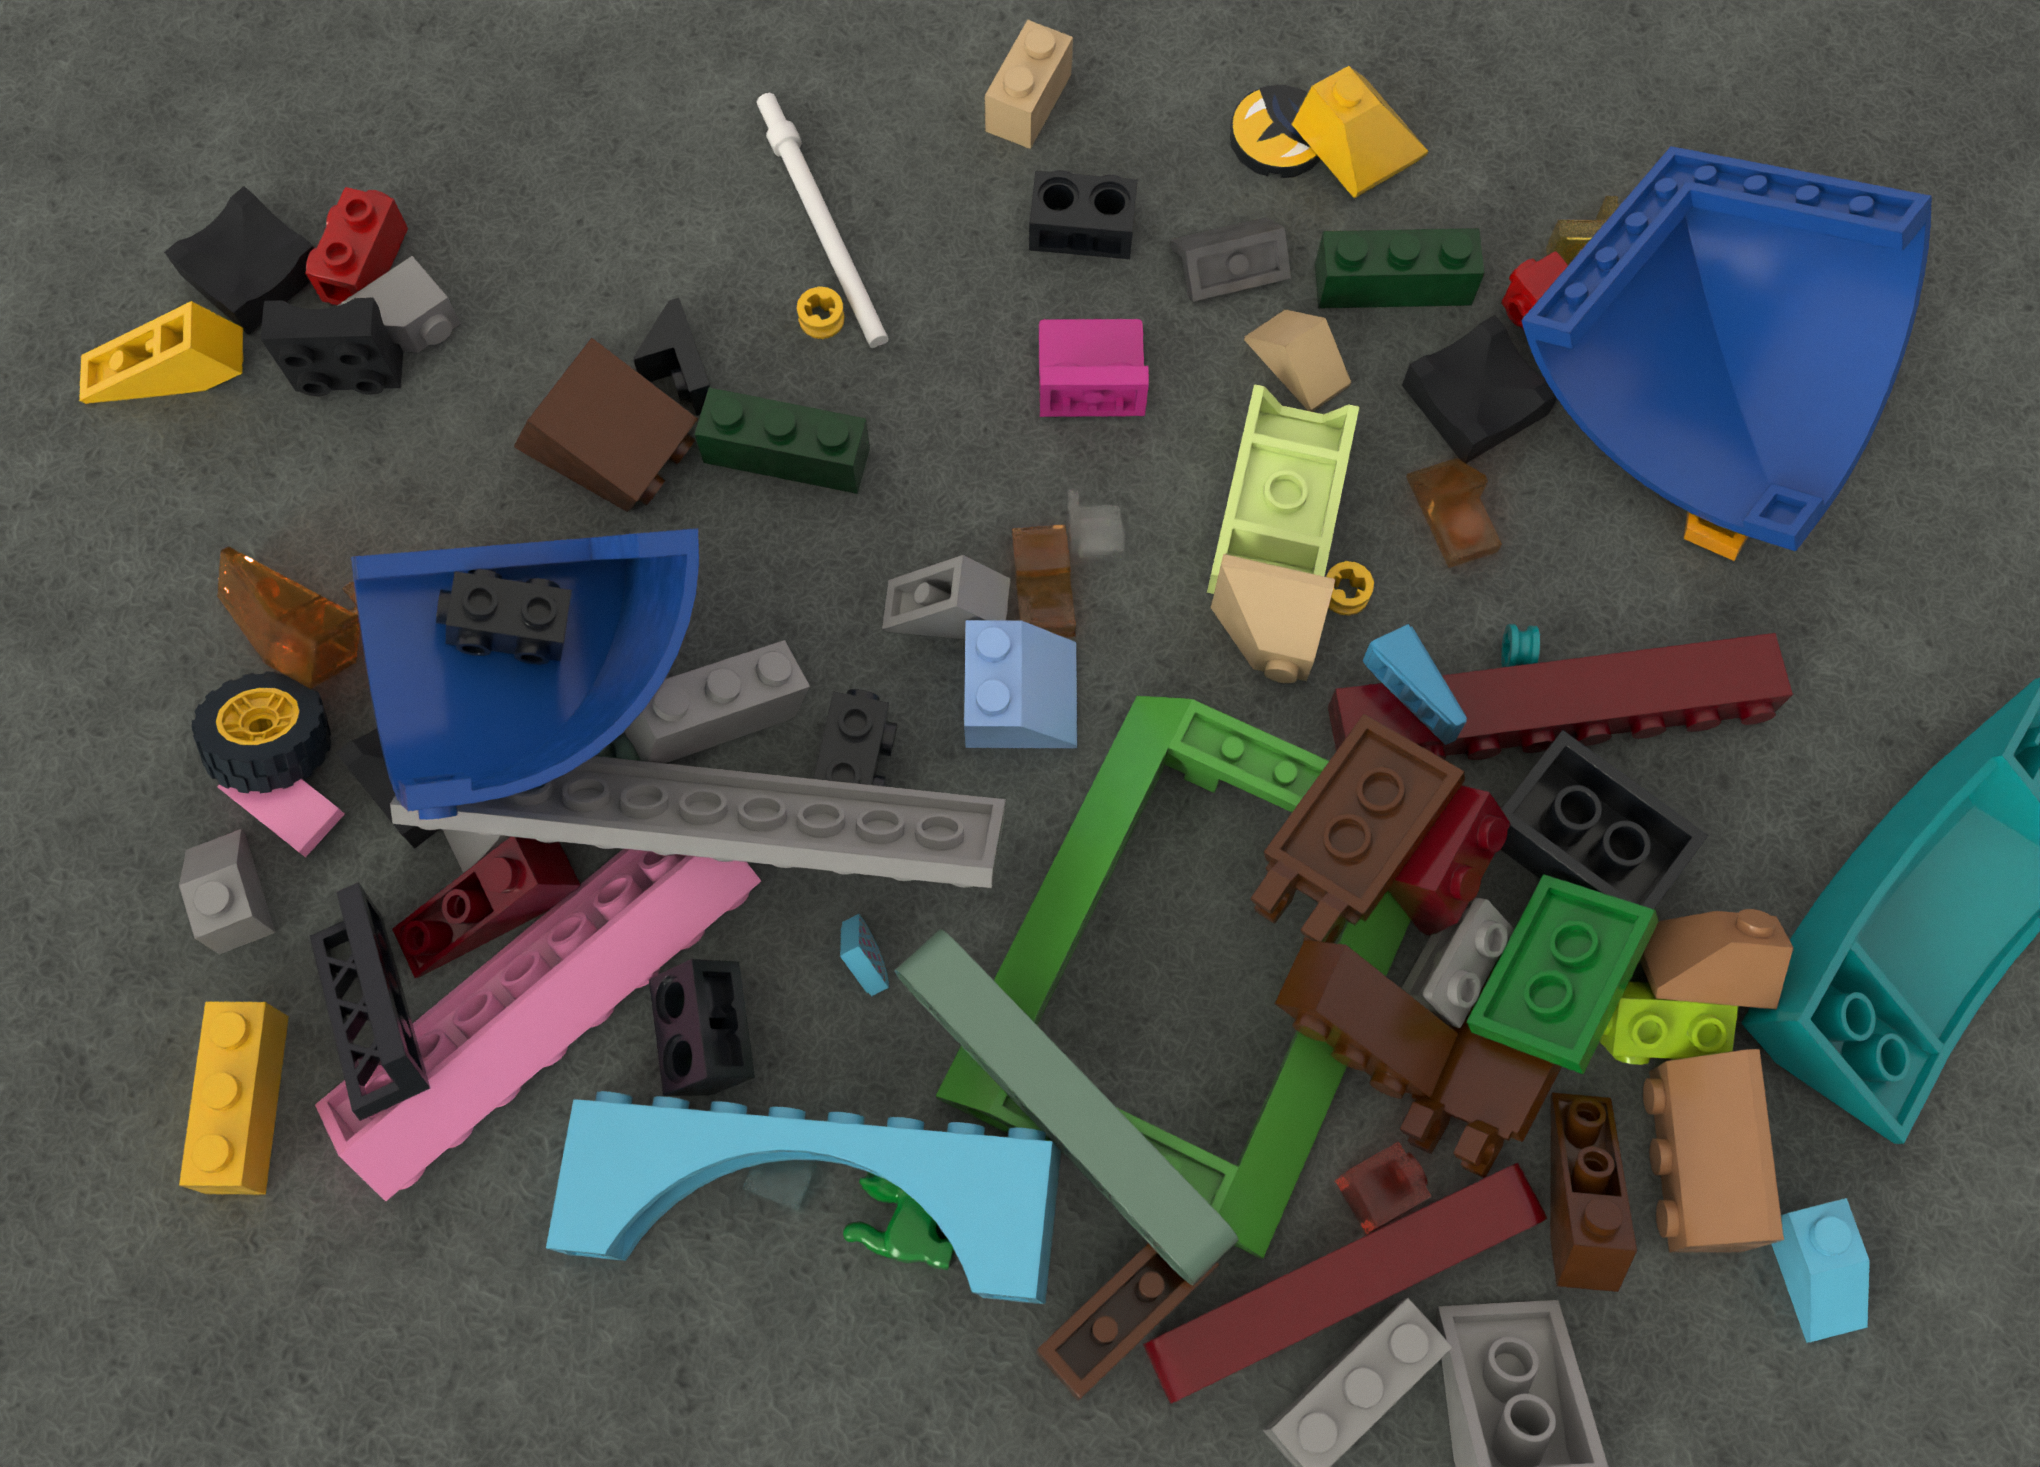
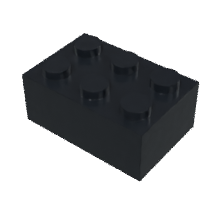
M1562 730L1501 809L1511 825L1508 828L1506 841L1500 850L1539 879L1545 874L1651 909L1656 908L1709 836L1564 730Z

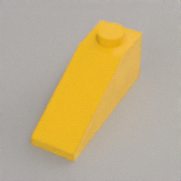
M190 301L81 355L79 401L87 404L206 391L242 374L244 359L243 328Z

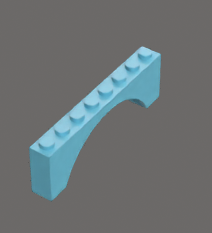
M605 1091L597 1092L595 1101L573 1099L546 1244L547 1249L567 1255L626 1261L640 1239L659 1218L676 1203L709 1182L737 1170L763 1163L786 1160H819L844 1164L872 1173L890 1181L916 1200L936 1221L950 1241L964 1268L973 1293L988 1299L1037 1304L1046 1303L1061 1151L1053 1141H1045L1046 1133L1043 1131L1029 1128H1009L1008 1137L984 1135L985 1127L961 1122L948 1123L947 1132L924 1130L923 1121L904 1117H889L887 1127L864 1125V1116L846 1112H829L827 1121L805 1120V1111L788 1107H770L768 1116L747 1114V1107L744 1105L719 1101L711 1102L710 1111L689 1109V1101L662 1096L654 1097L652 1106L632 1104V1096Z

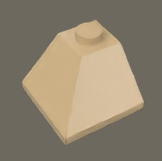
M1223 554L1211 609L1253 669L1264 671V675L1267 678L1280 683H1294L1297 679L1307 681L1315 660L1335 579Z

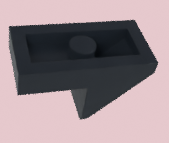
M675 298L669 300L636 352L633 362L637 372L650 382L672 376L680 401L691 398L696 416L701 415L710 384L680 299Z

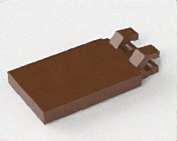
M1363 714L1265 849L1264 855L1269 862L1265 869L1268 873L1251 897V901L1256 904L1254 907L1255 912L1275 924L1290 905L1296 890L1318 902V905L1301 928V934L1305 935L1303 940L1334 943L1341 934L1346 921L1356 926L1360 919L1366 922L1464 783L1465 771Z
M1498 960L1496 961V963H1495V965H1494L1492 971L1490 972V974H1489V976H1488L1486 982L1484 983V985H1483V987H1482V989H1481V991H1480L1479 997H1480V995H1481V993H1482V991H1483V989H1484V987H1485V985H1486L1488 979L1490 978V976H1491V974H1492V972H1493V970H1494V968H1495V966H1496ZM1474 1004L1461 1028L1448 1025L1458 1033V1036L1431 1097L1412 1094L1411 1097L1415 1101H1413L1400 1130L1403 1134L1409 1136L1408 1142L1410 1145L1432 1154L1449 1125L1451 1116L1469 1123L1466 1125L1453 1154L1456 1158L1462 1160L1460 1165L1463 1169L1485 1178L1500 1153L1505 1140L1509 1141L1510 1138H1513L1523 1143L1562 1066L1472 1033L1467 1020L1475 1006Z

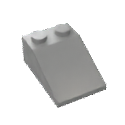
M1558 1300L1438 1306L1436 1311L1438 1331L1453 1347L1442 1357V1367L1453 1458L1456 1467H1608Z

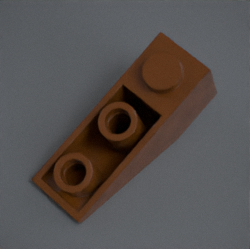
M1551 1093L1550 1241L1556 1285L1559 1287L1619 1292L1637 1252L1612 1100L1608 1097Z

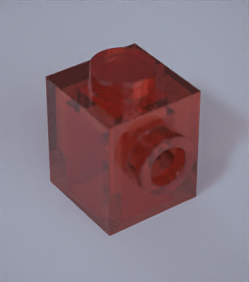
M1399 1141L1345 1171L1335 1180L1366 1235L1432 1197L1426 1187L1428 1180L1424 1170L1410 1152L1406 1153Z

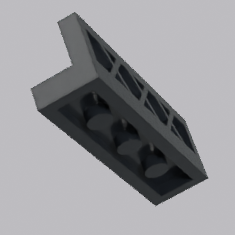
M358 882L336 892L344 921L310 935V940L352 1112L361 1121L430 1089L383 918ZM347 941L350 942L352 954L347 961L332 958L331 948ZM355 978H359L363 997L358 1004L342 999ZM366 1021H370L375 1038L369 1048L353 1043ZM381 1065L394 1082L366 1094V1083L377 1066Z

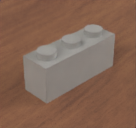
M783 640L665 679L645 709L624 732L633 744L640 761L668 763L794 718L810 685L786 641Z
M1409 1298L1398 1301L1262 1431L1293 1467H1331L1453 1347Z

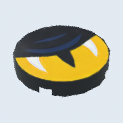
M1288 85L1264 86L1248 93L1237 104L1230 124L1231 148L1242 164L1257 174L1268 176L1270 172L1282 174L1281 178H1291L1310 171L1321 160L1292 126V122L1308 94L1306 91Z

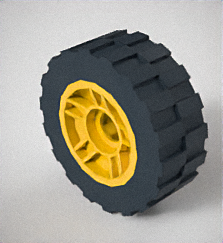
M265 671L264 674L254 675V673H250L236 680L231 679L223 683L219 689L208 693L205 696L206 700L202 704H198L194 711L196 717L195 720H192L191 728L207 774L212 780L216 778L221 786L227 789L230 787L235 788L238 792L260 791V793H268L274 789H285L293 786L294 782L300 779L305 780L312 775V771L317 766H321L325 761V754L331 748L330 736L332 735L318 691L313 690L312 684L308 681H301L297 679L296 675L289 673L283 675L277 674L276 671Z

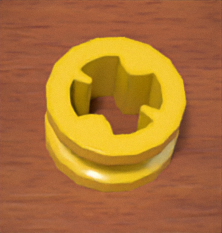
M814 287L804 292L797 301L796 309L800 327L808 336L816 339H826L840 332L844 325L845 314L841 297L836 291L828 287ZM820 306L822 310L829 311L830 317L821 320L817 314L813 315L812 309Z
M1350 561L1337 563L1330 568L1326 577L1335 579L1334 587H1339L1341 579H1349L1352 587H1360V589H1357L1354 598H1346L1344 590L1333 588L1328 608L1339 615L1348 616L1362 611L1368 604L1374 589L1371 573L1365 566Z

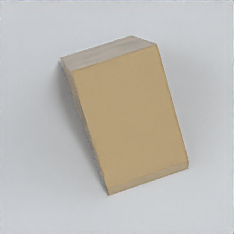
M1284 310L1245 336L1244 340L1307 411H1315L1351 385L1350 377L1326 318Z

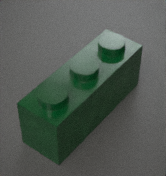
M1479 228L1323 231L1315 261L1318 309L1472 306L1485 274Z
M711 387L708 389L695 431L703 463L858 494L870 450L866 418Z

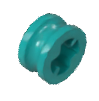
M1507 624L1501 645V667L1538 663L1540 653L1539 628L1530 625L1525 631H1521L1516 624Z

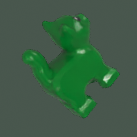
M867 1172L866 1177L860 1178L859 1183L872 1198L883 1203H896L897 1207L886 1231H879L862 1221L847 1224L843 1230L844 1239L847 1242L858 1241L864 1244L870 1251L886 1258L895 1259L903 1263L924 1262L930 1267L948 1271L954 1254V1248L948 1238L940 1239L936 1233L938 1224L924 1208L890 1181Z

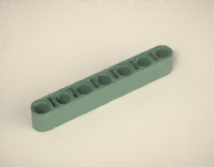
M939 929L894 970L900 981L1041 1131L1046 1133V1136L1053 1141L1060 1151L1186 1282L1194 1286L1239 1241L1236 1233L1220 1214L944 930Z

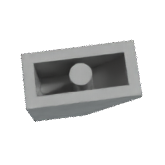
M413 256L339 304H345L354 298L374 297L379 306L381 318L388 336L395 344H400L403 352L418 353L429 345H437L446 340L452 330L461 324L449 298Z
M961 555L888 580L882 630L893 633L965 639L966 620H1006L1010 578L965 555Z
M239 829L186 850L179 888L194 939L220 955L276 933L244 830Z

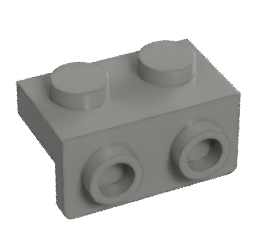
M1475 898L1470 908H1465L1459 922L1437 934H1431L1401 989L1447 1025L1461 1028L1471 1007L1477 1001L1480 991L1496 961L1503 953L1507 941L1514 930L1513 927L1489 900Z

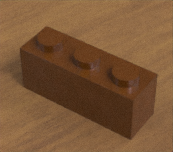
M1304 940L1274 1003L1295 1019L1292 1024L1294 1029L1311 1039L1329 1044L1334 1048L1331 1053L1334 1059L1350 1068L1365 1071L1371 1076L1369 1084L1373 1088L1397 1099H1402L1405 1093L1431 1097L1458 1036L1456 1031L1344 944Z
M1148 1243L1037 1349L1036 1354L1076 1400L1079 1401L1213 1272L1219 1264L1216 1263L1192 1286L1178 1275Z

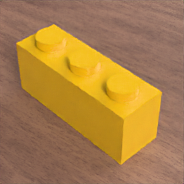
M205 1002L179 1186L203 1194L266 1195L289 1018L288 1015L267 1002Z

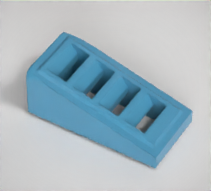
M1407 624L1372 641L1363 658L1366 667L1445 745L1455 741L1467 722V717L1413 627Z

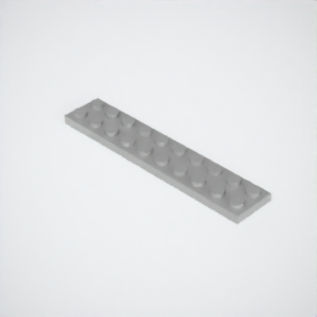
M594 756L569 773L539 787L504 798L457 805L458 815L453 817L421 820L419 819L418 810L407 811L397 800L396 795L390 803L393 824L418 826L426 830L447 829L475 832L483 836L502 835L530 838L546 843L558 841L594 845L602 849L623 848L651 851L660 855L679 854L706 857L722 862L744 861L771 864L779 868L799 867L827 870L843 875L855 873L892 877L899 881L920 880L948 883L963 888L973 886L992 888L1005 818L1006 799Z

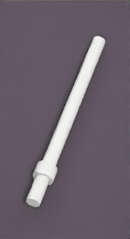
M765 93L757 99V105L768 127L766 136L774 154L779 157L781 156L870 348L885 344L889 338L800 150L802 145L801 138L794 124L786 120L773 93Z

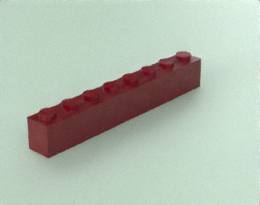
M1776 633L1442 675L1467 717V722L1457 739L1447 745L1429 730L1383 683L1335 689L1328 705V712L1336 751L1362 715L1365 714L1446 760V756L1467 753V757L1470 760H1483L1500 754L1503 748L1522 746V750L1525 753H1537L1548 750L1562 730L1577 739L1584 746H1591L1609 740L1612 737L1611 734L1631 732L1633 738L1645 739L1664 733L1667 730L1666 727L1686 725L1687 731L1699 732L1720 725L1721 720L1740 718L1741 723L1744 725L1758 724L1776 716L1775 712L1793 693Z

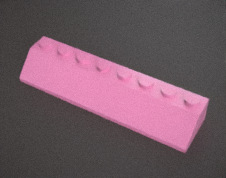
M622 849L582 882L580 887L552 907L413 1023L430 1089L361 1121L352 1112L345 1080L315 1104L339 1157L385 1202L399 1190L412 1186L420 1179L429 1164L448 1148H454L464 1142L472 1133L474 1126L496 1107H502L511 1102L517 1096L524 1083L543 1067L551 1066L559 1061L566 1053L568 1046L590 1027H596L606 1021L619 1002L636 988L649 984V979L657 976L660 968L680 950L687 949L696 944L704 935L705 929L725 912L734 910L743 904L748 898L750 891L761 882L760 878L750 865L744 861L722 862L706 857L679 854L660 855L651 851ZM381 1065L377 1066L366 1083V1094L394 1082Z

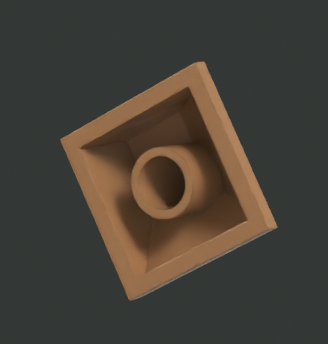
M1754 909L1741 910L1739 913L1713 911L1659 921L1640 959V963L1655 999L1777 1009L1793 946L1777 916H1771L1763 911Z

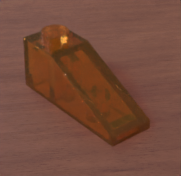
M229 546L221 550L217 596L266 665L311 689L356 663L360 636V623L357 614Z

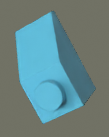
M1847 1198L1781 1215L1784 1240L1772 1243V1247L1806 1342L1809 1343L1867 1328L1870 1260Z

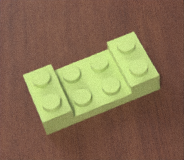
M1254 384L1207 593L1214 594L1223 554L1325 576L1359 412L1358 406L1346 405L1326 414L1282 406L1266 387Z

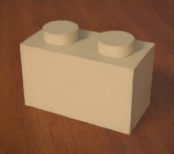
M1030 20L1026 21L985 94L986 132L1031 149L1072 74V36Z

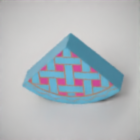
M860 914L843 921L840 957L866 993L873 996L888 989L889 981L883 958L865 921Z

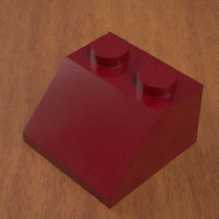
M1462 785L1388 889L1418 930L1425 935L1437 934L1459 922L1468 903L1478 894L1481 879L1494 854L1503 847L1506 841L1508 828L1511 823L1488 791Z

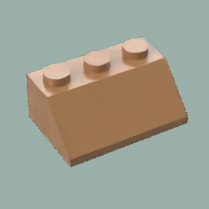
M1746 1049L1670 1060L1649 1071L1650 1078L1645 1080L1643 1086V1101L1646 1112L1649 1115H1654L1657 1137L1653 1138L1650 1143L1649 1156L1653 1173L1661 1175L1663 1200H1659L1656 1207V1222L1660 1235L1668 1237L1669 1252H1744L1783 1241L1784 1236L1760 1049Z

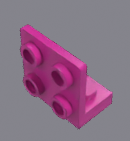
M1043 319L1039 322L1040 417L1145 416L1149 372L1148 366H1144L1143 322L1140 319Z

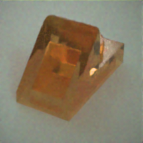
M1457 458L1407 474L1406 478L1448 568L1499 551L1502 543L1480 499L1488 483L1486 475Z

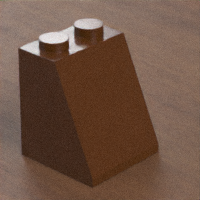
M591 338L527 420L513 447L628 512L638 500L647 506L666 480L659 476L658 472L668 459L677 465L693 445L696 439L689 435L688 432L698 418Z

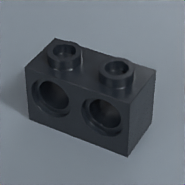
M1035 170L1029 221V251L1130 259L1138 179H1127L1117 175L1093 176L1072 174L1064 170L1052 172ZM1060 208V209H1064V210L1056 211V210H1052V209ZM1103 213H1113L1115 215H1105Z
M690 959L649 979L663 1096L713 1095L755 1078L739 961Z

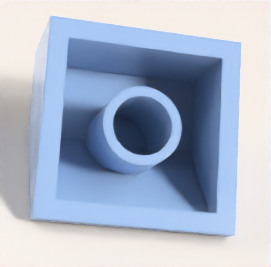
M966 620L965 747L1077 748L1076 642L1024 621Z

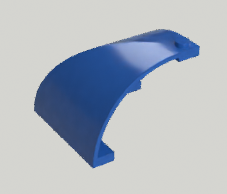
M1670 146L1523 317L1521 321L1527 342L1542 375L1563 408L1580 429L1627 473L1655 493L1693 515L1742 535L1797 551L1833 503L1853 472L1875 430L1892 391L1912 332L1923 286L1929 250L1932 196Z
M698 529L351 557L372 704L386 768L394 793L400 804L407 811L418 810L419 819L421 820L453 817L458 815L457 805L508 797L539 787L569 773L597 755L620 736L653 698L664 682L679 653L690 622L696 596L699 568ZM477 569L494 571L500 574L503 579L526 583L527 580L533 578L547 579L557 583L562 589L572 590L561 661L549 660L547 664L542 665L528 664L517 660L514 657L515 654L491 651L486 656H474L458 651L456 645L446 644V625L436 623L440 590L452 591L455 571L468 573L470 570Z

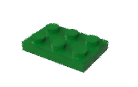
M1543 874L1467 1020L1471 1032L1584 1074L1659 922L1656 910Z

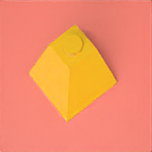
M1350 66L1312 85L1292 122V126L1354 199L1413 165L1429 152L1371 83Z

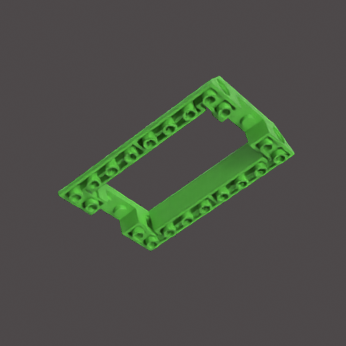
M1136 696L994 981L1038 1026L1163 772L1164 765L1184 773V780L1215 793L1222 780L1287 811L1293 812L1329 761L1194 699ZM1387 891L1366 922L1360 919L1356 926L1348 921L1345 922L1336 944L1347 945L1387 976L1411 919L1391 893ZM1296 1030L1237 1165L1221 1159L1119 1108L1117 1109L1229 1224L1239 1240L1234 1246L1263 1259L1347 1066L1332 1057L1331 1053L1334 1048L1329 1044L1311 1039ZM960 1046L936 1094V1099L1007 1134L1009 1128H1029L1041 1131L967 1051ZM1046 1136L1045 1141H1051V1140Z

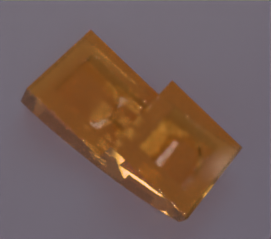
M1066 525L1012 528L1019 621L1027 622L1062 637H1076Z

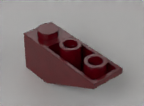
M511 836L393 927L392 930L414 978H419L544 914L580 887L581 884L560 842L546 843L536 839Z

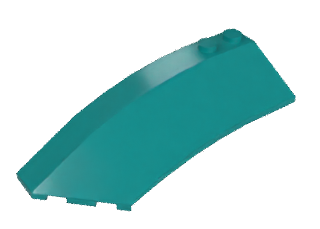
M2035 678L1934 765L1857 847L1817 898L1790 938L1793 951L1777 1009L1750 1007L1741 1022L1776 1064L1894 1144L1905 1143L1947 1059L1974 1015L2009 967L2040 932V678Z

